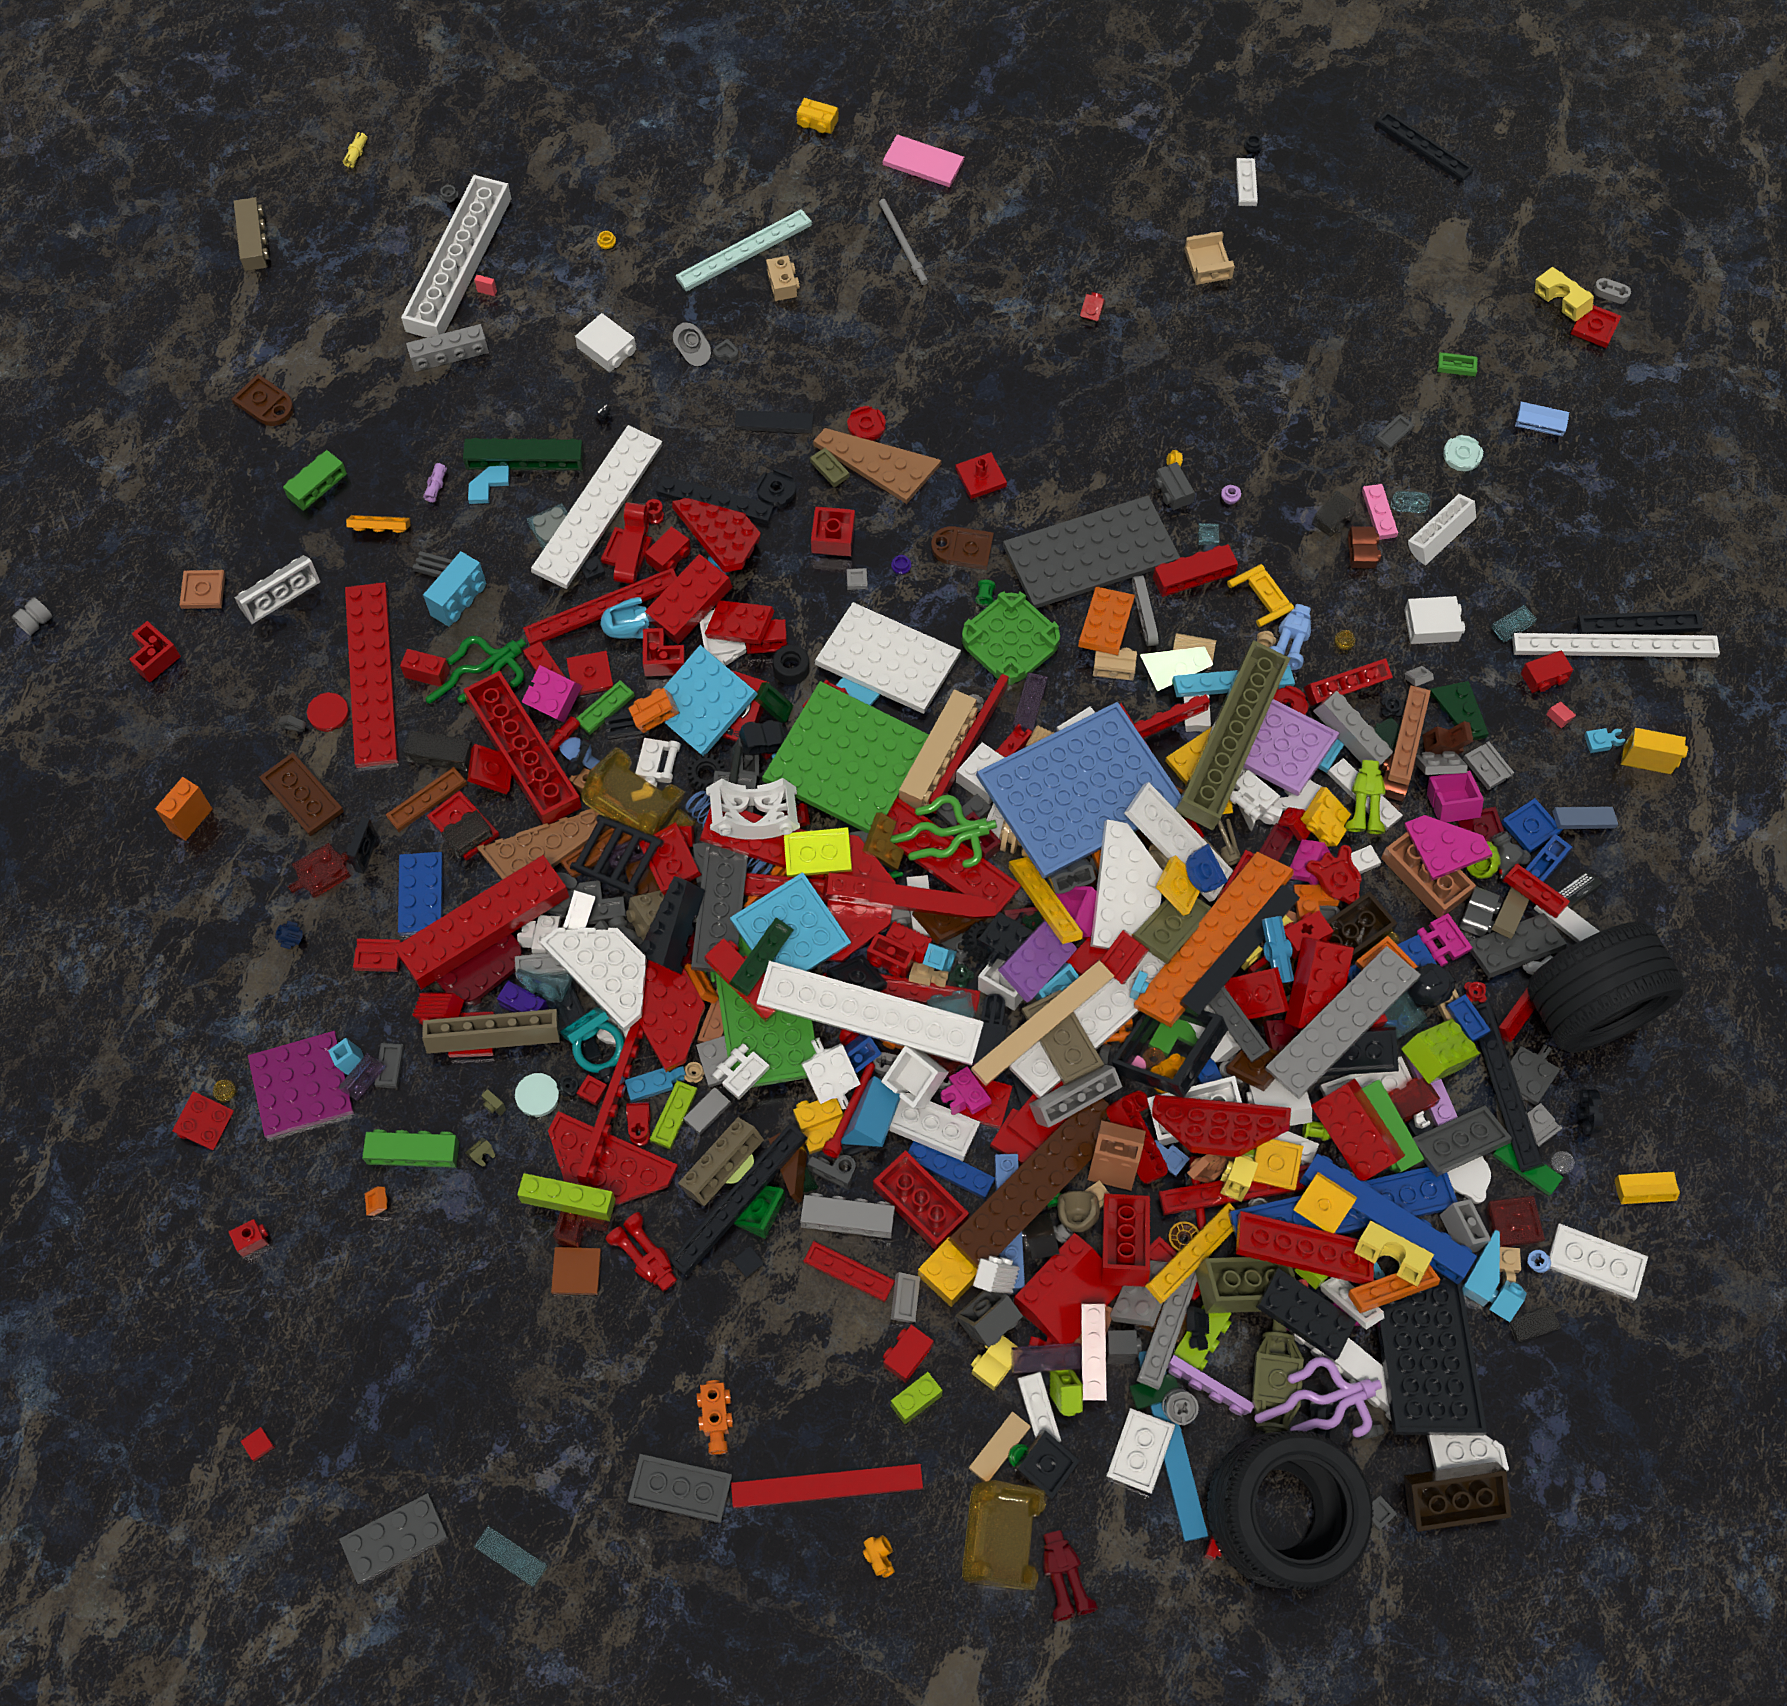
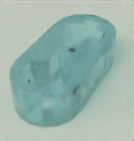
M1398 491L1391 500L1392 508L1402 512L1422 513L1428 509L1430 503L1429 496L1422 492Z

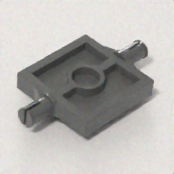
M1543 1045L1538 1054L1532 1053L1520 1046L1510 1061L1523 1100H1527L1535 1106L1538 1105L1560 1071L1558 1067L1546 1060V1057L1552 1050L1550 1047L1547 1048V1045Z

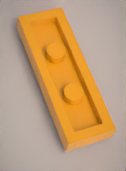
M351 515L346 519L347 527H352L356 531L373 528L375 532L392 529V532L401 533L411 526L410 518Z

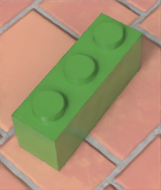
M326 450L318 455L307 467H304L293 479L288 480L283 488L287 498L304 511L347 473L343 463Z

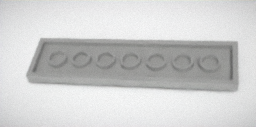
M1386 946L1266 1066L1265 1070L1296 1098L1300 1099L1420 978L1421 974Z

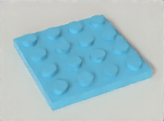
M700 645L663 687L671 693L679 710V714L666 720L664 723L704 756L758 693Z
M803 872L730 917V921L751 951L775 918L787 924L794 931L772 962L807 972L851 945V941Z

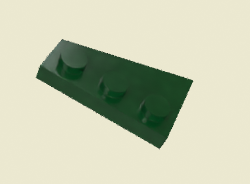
M1469 681L1430 689V696L1435 698L1440 704L1441 710L1450 716L1454 726L1466 721L1471 725L1473 740L1488 737V730Z

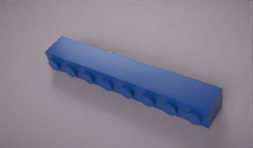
M1317 1153L1299 1181L1300 1183L1308 1187L1317 1172L1321 1173L1357 1197L1348 1214L1367 1226L1370 1221L1381 1225L1385 1229L1433 1253L1434 1256L1430 1263L1431 1267L1456 1284H1459L1465 1278L1477 1257L1469 1247L1459 1245L1447 1233L1437 1231L1428 1221L1417 1218L1408 1208L1395 1204L1386 1194L1378 1193L1372 1189L1369 1183L1356 1179L1349 1170L1339 1168L1333 1164L1330 1158Z

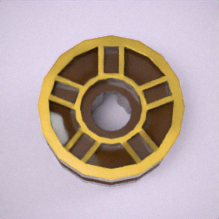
M1186 1221L1178 1222L1170 1229L1167 1244L1178 1253L1199 1230L1192 1223ZM1179 1237H1188L1187 1242H1181Z

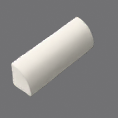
M1458 494L1408 540L1410 551L1414 557L1426 566L1476 519L1475 501L1461 494Z

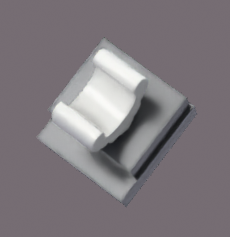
M1424 1111L1403 1121L1412 1138L1433 1129L1430 1121L1423 1115Z

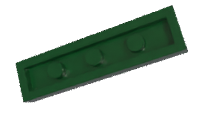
M775 918L729 984L745 996H748L767 969L769 961L775 958L794 929L778 918Z

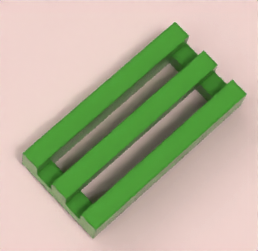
M1439 352L1437 372L1476 376L1478 357Z

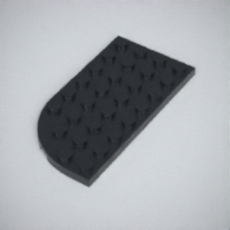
M1397 1264L1386 1276L1397 1273L1400 1265ZM1433 1269L1440 1278L1439 1285L1379 1306L1384 1311V1319L1377 1322L1393 1435L1484 1436L1487 1433L1462 1283L1456 1284Z

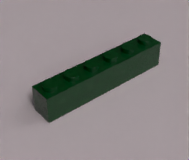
M472 438L465 439L463 461L466 470H485L489 466H509L510 470H583L584 447L582 440Z

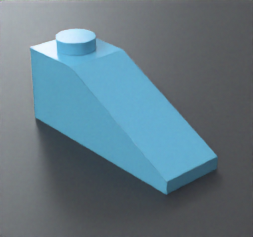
M1497 1230L1490 1235L1491 1241L1484 1246L1462 1285L1463 1294L1483 1307L1489 1301L1493 1303L1499 1293L1496 1288L1500 1282V1232Z

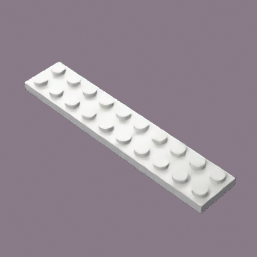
M629 425L626 427L531 567L532 573L565 589L568 588L662 447L661 440Z
M1149 951L1125 984H1121L1117 979L1113 978L1074 1011L1096 1050L1139 1012L1134 1007L1136 1000L1129 997L1139 971L1148 974L1146 982L1150 984L1166 964ZM1040 1042L1036 1043L1009 1067L1038 1099L1045 1096L1061 1082Z
M772 961L768 963L757 1000V1005L897 1045H906L918 1051L971 1066L984 1023L980 1020Z

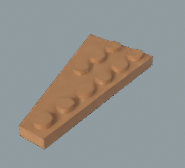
M824 428L813 440L815 447L820 450L826 448L839 462L906 504L941 466L942 461Z
M603 804L582 811L579 815L570 818L564 817L559 819L558 822L549 825L546 823L516 833L513 837L495 840V843L486 846L484 844L477 846V850L503 880L542 855L545 856L554 868L561 863V860L586 844L597 824V815L600 814L616 821L617 819ZM605 825L601 834L608 830L610 827Z

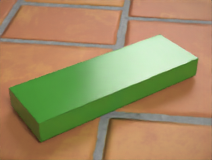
M620 680L576 718L580 722V727L589 735L592 734L605 722L604 718L614 715L635 694Z

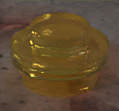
M1342 630L1337 633L1335 644L1343 650L1351 649L1355 644V636L1349 630Z
M220 1080L213 1087L214 1097L221 1102L229 1101L236 1092L235 1085L229 1080Z

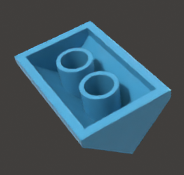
M872 1077L868 1081L841 1143L883 1147L900 1101V1094L894 1093L879 1078Z

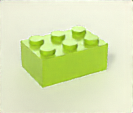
M1453 1019L1418 1033L1402 1048V1051L1428 1084L1465 1068L1480 1054L1475 1044L1468 1039L1461 1026Z

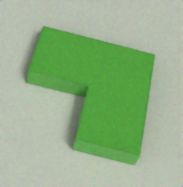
M1177 1019L1171 1028L1160 1023L1148 1047L1168 1057L1177 1039L1194 1047L1198 1038L1191 1024Z

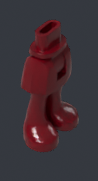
M1062 1530L1043 1535L1046 1543L1043 1553L1044 1574L1051 1577L1057 1597V1607L1053 1611L1054 1622L1068 1620L1075 1616V1611L1064 1582V1574H1067L1072 1588L1077 1615H1086L1098 1610L1095 1600L1088 1597L1083 1588L1078 1572L1081 1562L1072 1546L1068 1544V1540H1064Z

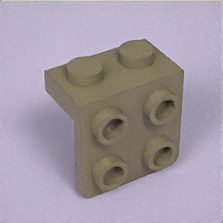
M661 890L630 897L626 916L628 921L635 927L637 936L641 937L643 941L665 895H663Z

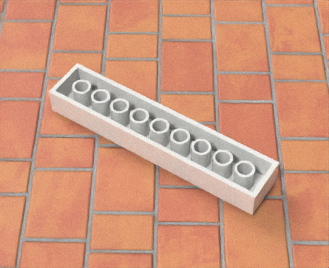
M473 175L401 317L405 332L426 338L446 332L511 201L508 183Z

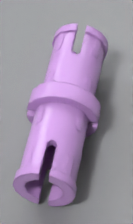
M441 463L435 464L432 475L427 480L428 485L423 498L428 502L436 501L438 491L443 486V478L447 467Z

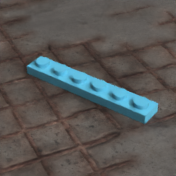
M1287 666L1278 689L1295 685L1290 666ZM1238 670L1174 675L1172 681L1176 697L1228 693Z

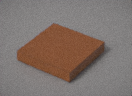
M555 1247L551 1293L598 1295L601 1248Z

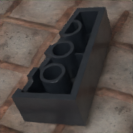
M677 876L673 877L639 949L646 956L647 960L676 973H682L683 967L680 964L682 957H686L688 952L686 943L688 936L693 934L694 927L692 922L695 917H698L705 892L704 889Z

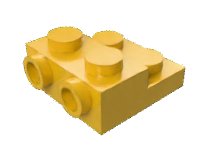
M1320 787L1301 820L1306 825V828L1315 834L1319 842H1325L1327 847L1337 846L1347 831L1344 825L1351 816V813L1327 787Z
M837 1098L830 1099L822 1104L818 1102V1099L811 1103L806 1100L796 1105L797 1108L793 1109L800 1131L808 1138L806 1140V1147L809 1154L821 1151L825 1142L833 1138L843 1116Z

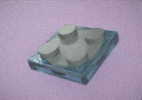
M562 503L526 519L542 550H544L568 514Z

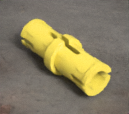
M358 132L353 143L349 145L348 153L343 160L345 166L353 168L357 158L362 155V148L368 140L364 133L360 135V132Z

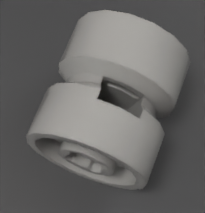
M34 597L26 603V610L19 609L12 615L13 620L30 636L39 629V623H46L52 618L49 610Z

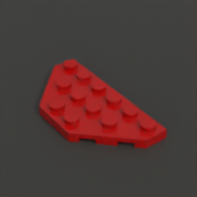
M682 498L672 502L673 510L724 573L740 570L744 567L746 559L752 554L755 544H758L761 535L744 513L689 498Z
M849 835L852 871L839 872L837 874L871 878L872 881L896 884L875 856L862 851L865 843L861 838L856 835ZM828 900L827 908L851 941V945L826 961H845L852 953L870 942L876 933L887 929L891 925L892 909Z
M647 960L642 1017L637 1022L665 1072H668L686 1063L689 1049L698 1030L700 1018L705 1010V1004L685 969H682V973L679 974Z
M1155 1095L1152 1117L1191 1153L1239 1157L1289 1131L1291 1108Z
M558 1111L548 1129V1133L564 1182L587 1186L579 1183L577 1173L594 1127ZM609 1135L608 1138H604L602 1144L604 1145L602 1157L597 1158L595 1164L597 1171L594 1179L590 1178L588 1187L612 1191L616 1199L614 1206L669 1187L678 1169V1165L613 1135Z

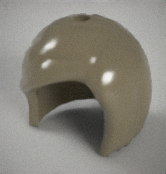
M1077 1190L1067 1191L1058 1197V1216L1064 1227L1073 1232H1085L1097 1222L1100 1206L1096 1194Z

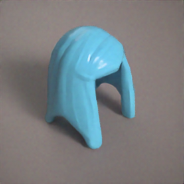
M641 597L625 600L606 609L601 617L603 632L609 637L618 639L643 638V629L650 628V624L645 614L646 607L637 605L642 603Z

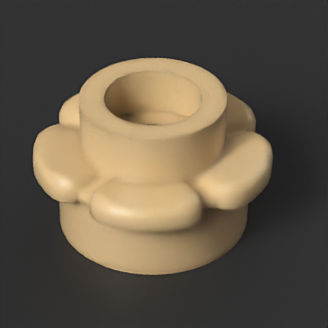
M1263 631L1257 634V642L1267 647H1271L1276 643V638L1270 631Z
M690 1062L684 1067L686 1074L684 1079L687 1082L698 1083L703 1079L702 1076L705 1073L699 1063Z

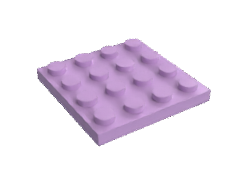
M1273 699L1243 768L1299 796L1338 739L1339 732Z

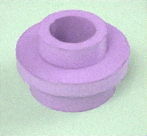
M1228 485L1222 489L1221 496L1225 503L1234 504L1240 500L1241 491L1237 486Z

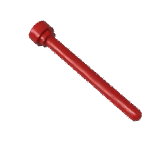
M873 1062L865 1067L859 1080L860 1085L856 1086L833 1138L826 1141L822 1148V1152L829 1157L838 1158L840 1155L842 1137L875 1069Z

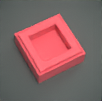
M476 275L474 281L477 292L495 296L497 289L494 279Z

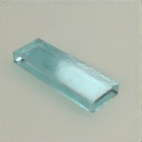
M489 1526L474 1546L533 1588L548 1567Z

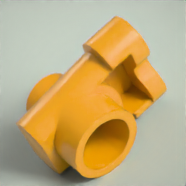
M882 1535L879 1538L870 1537L865 1540L864 1545L866 1549L863 1550V1554L866 1560L872 1563L876 1576L888 1577L892 1575L895 1571L887 1558V1555L892 1553V1547L888 1539Z

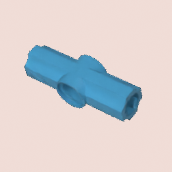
M1282 916L1262 919L1266 940L1263 950L1266 960L1270 962L1271 968L1278 967L1282 983L1294 981L1290 962L1292 946L1290 941L1286 939Z

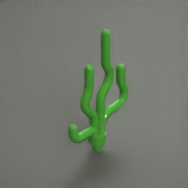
M942 795L937 797L931 804L916 808L915 814L917 816L925 815L936 811L942 804L949 803L952 805L954 815L960 825L940 828L930 822H921L907 832L891 836L890 842L896 844L914 838L923 830H928L940 837L958 834L948 848L944 850L925 848L910 852L908 859L917 860L928 856L947 858L954 854L963 841L970 839L974 856L962 862L964 868H969L977 865L982 858L979 837L990 834V830L997 828L996 820L987 821L986 818L975 821L967 820L963 815L959 800L951 795Z

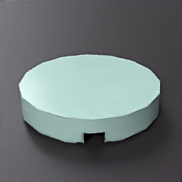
M1459 435L1448 440L1443 450V457L1451 468L1457 471H1470L1480 464L1483 458V449L1478 445L1479 442L1470 436Z
M533 1073L524 1077L515 1090V1100L518 1108L528 1116L543 1117L550 1114L556 1108L560 1097V1091L557 1089L556 1082L550 1076L543 1073Z

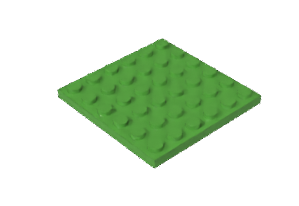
M820 681L764 773L762 781L768 784L784 778L796 787L797 794H795V798L869 833L876 813L882 812L888 815L899 795V789L929 734Z

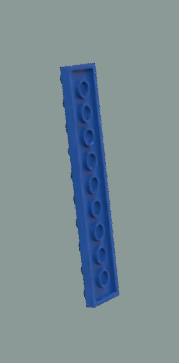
M1429 1167L1365 1181L1378 1193L1389 1196L1395 1204L1408 1208L1416 1217L1443 1212L1452 1203L1458 1202L1448 1173L1446 1172L1436 1177ZM1302 1195L1234 1210L1229 1213L1236 1240L1238 1215L1241 1211L1313 1229L1325 1230L1293 1210ZM1347 1213L1334 1234L1342 1235L1364 1230L1367 1228V1225Z

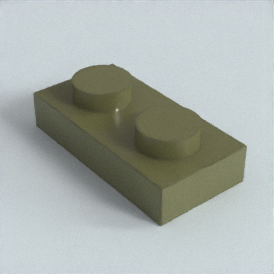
M826 448L810 457V462L833 487H836L850 477L849 472Z

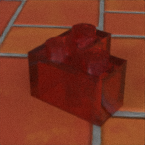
M560 1211L553 1238L556 1244L579 1248L585 1227L607 1232L610 1221Z

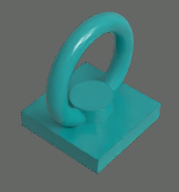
M595 1007L560 1031L566 1040L573 1043L572 1051L576 1062L583 1069L593 1073H598V1071L607 1067H615L624 1045V1038L620 1030L612 1023L606 1021L609 1017L605 1011L598 1007ZM599 1029H603L614 1037L616 1050L609 1061L603 1064H593L584 1058L581 1051L582 1040H587L595 1035Z

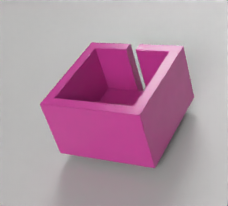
M539 665L531 681L535 684L533 687L529 685L522 702L565 723L582 685Z
M1471 771L1429 777L1427 796L1438 820L1447 823L1481 817L1484 798Z
M1075 886L1069 892L1055 893L1083 932L1082 937H1090L1097 891L1089 886Z

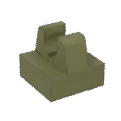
M481 1138L465 1152L471 1160L481 1166L486 1165L482 1160L483 1154H489L491 1158L495 1157L492 1145L484 1138Z

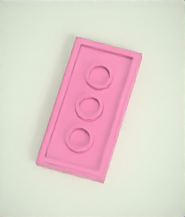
M896 135L883 159L884 166L947 187L951 186L964 162L963 156L900 135Z

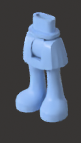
M1296 604L1295 608L1281 622L1279 626L1281 636L1277 646L1269 647L1284 655L1289 639H1294L1287 657H1290L1287 666H1290L1291 670H1297L1303 666L1304 658L1299 653L1303 641H1307L1311 634V609L1300 604Z

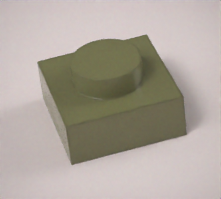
M488 1089L481 1095L485 1102L483 1106L490 1113L495 1111L501 1116L506 1111L504 1103Z

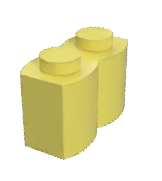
M1003 1335L995 1345L985 1346L988 1349L983 1356L979 1354L971 1364L973 1367L971 1374L993 1391L1001 1383L1023 1351Z

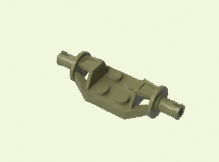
M1274 1319L1272 1332L1263 1334L1264 1340L1255 1354L1252 1393L1255 1415L1285 1403L1291 1394L1302 1390V1381L1291 1384L1287 1378L1290 1374L1303 1369L1304 1359L1295 1343V1337L1287 1334V1328ZM1285 1344H1287L1289 1355H1285ZM1301 1400L1291 1411L1284 1414L1282 1424H1280V1415L1265 1422L1257 1423L1256 1429L1265 1433L1289 1431L1288 1426L1299 1410Z

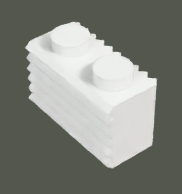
M990 1255L988 1259L980 1258L973 1286L989 1292L1011 1294L1013 1293L1012 1289L1015 1288L1017 1271L1020 1269L1018 1266L1012 1265L1013 1260L1008 1258H998Z

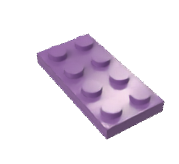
M1044 920L1001 965L998 971L1026 1002H1029L1072 956L1077 948L1072 942L1062 944L1046 920Z

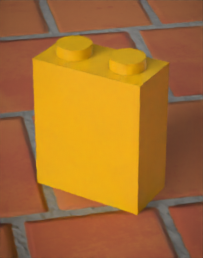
M1634 728L1623 746L1621 765L1672 774L1674 769L1680 766L1681 759L1687 755L1686 737Z

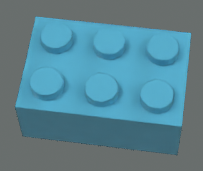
M460 551L423 594L430 616L448 627L460 618L464 609L472 604L476 595L481 593L486 586L480 562Z

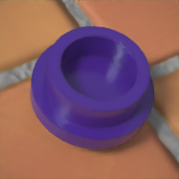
M898 555L891 563L892 570L897 574H906L911 569V561L905 555Z

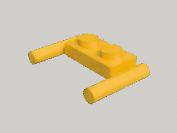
M1262 564L1227 581L1229 588H1233L1249 580V585L1270 612L1268 615L1256 620L1258 627H1262L1294 609L1293 604L1289 603L1268 572L1265 571Z

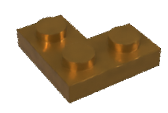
M879 812L875 814L862 851L875 856L879 862L888 868L898 870L905 850L890 842L896 821Z

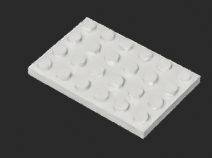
M853 602L815 659V665L924 714L959 658L961 650Z

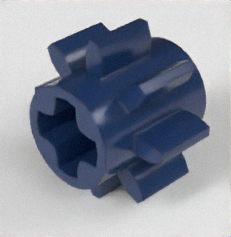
M287 921L286 924L278 926L275 939L278 940V943H281L280 947L290 949L291 946L299 945L303 932L300 930V927H297L298 923Z

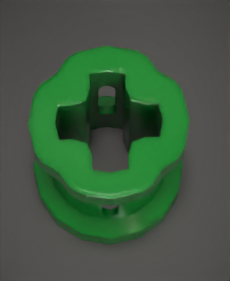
M983 579L978 582L979 593L975 599L976 603L982 606H989L993 603L992 593L996 587L993 581Z

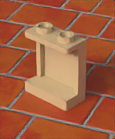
M1211 232L1186 238L1184 250L1196 285L1232 279L1235 266L1233 261L1228 260L1222 243V232Z

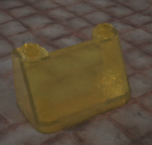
M616 747L590 770L581 793L582 800L587 806L602 816L653 835L657 833L681 802L685 791L671 784L667 785L663 791L659 790L630 771V757Z
M997 1480L975 1484L970 1497L962 1569L964 1581L1020 1590H1035L1038 1582V1573L1034 1566L1028 1565L1033 1517L1038 1516L1045 1508V1491Z

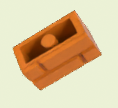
M665 688L655 689L650 696L634 701V705L628 708L636 727L643 733L679 714L671 693Z

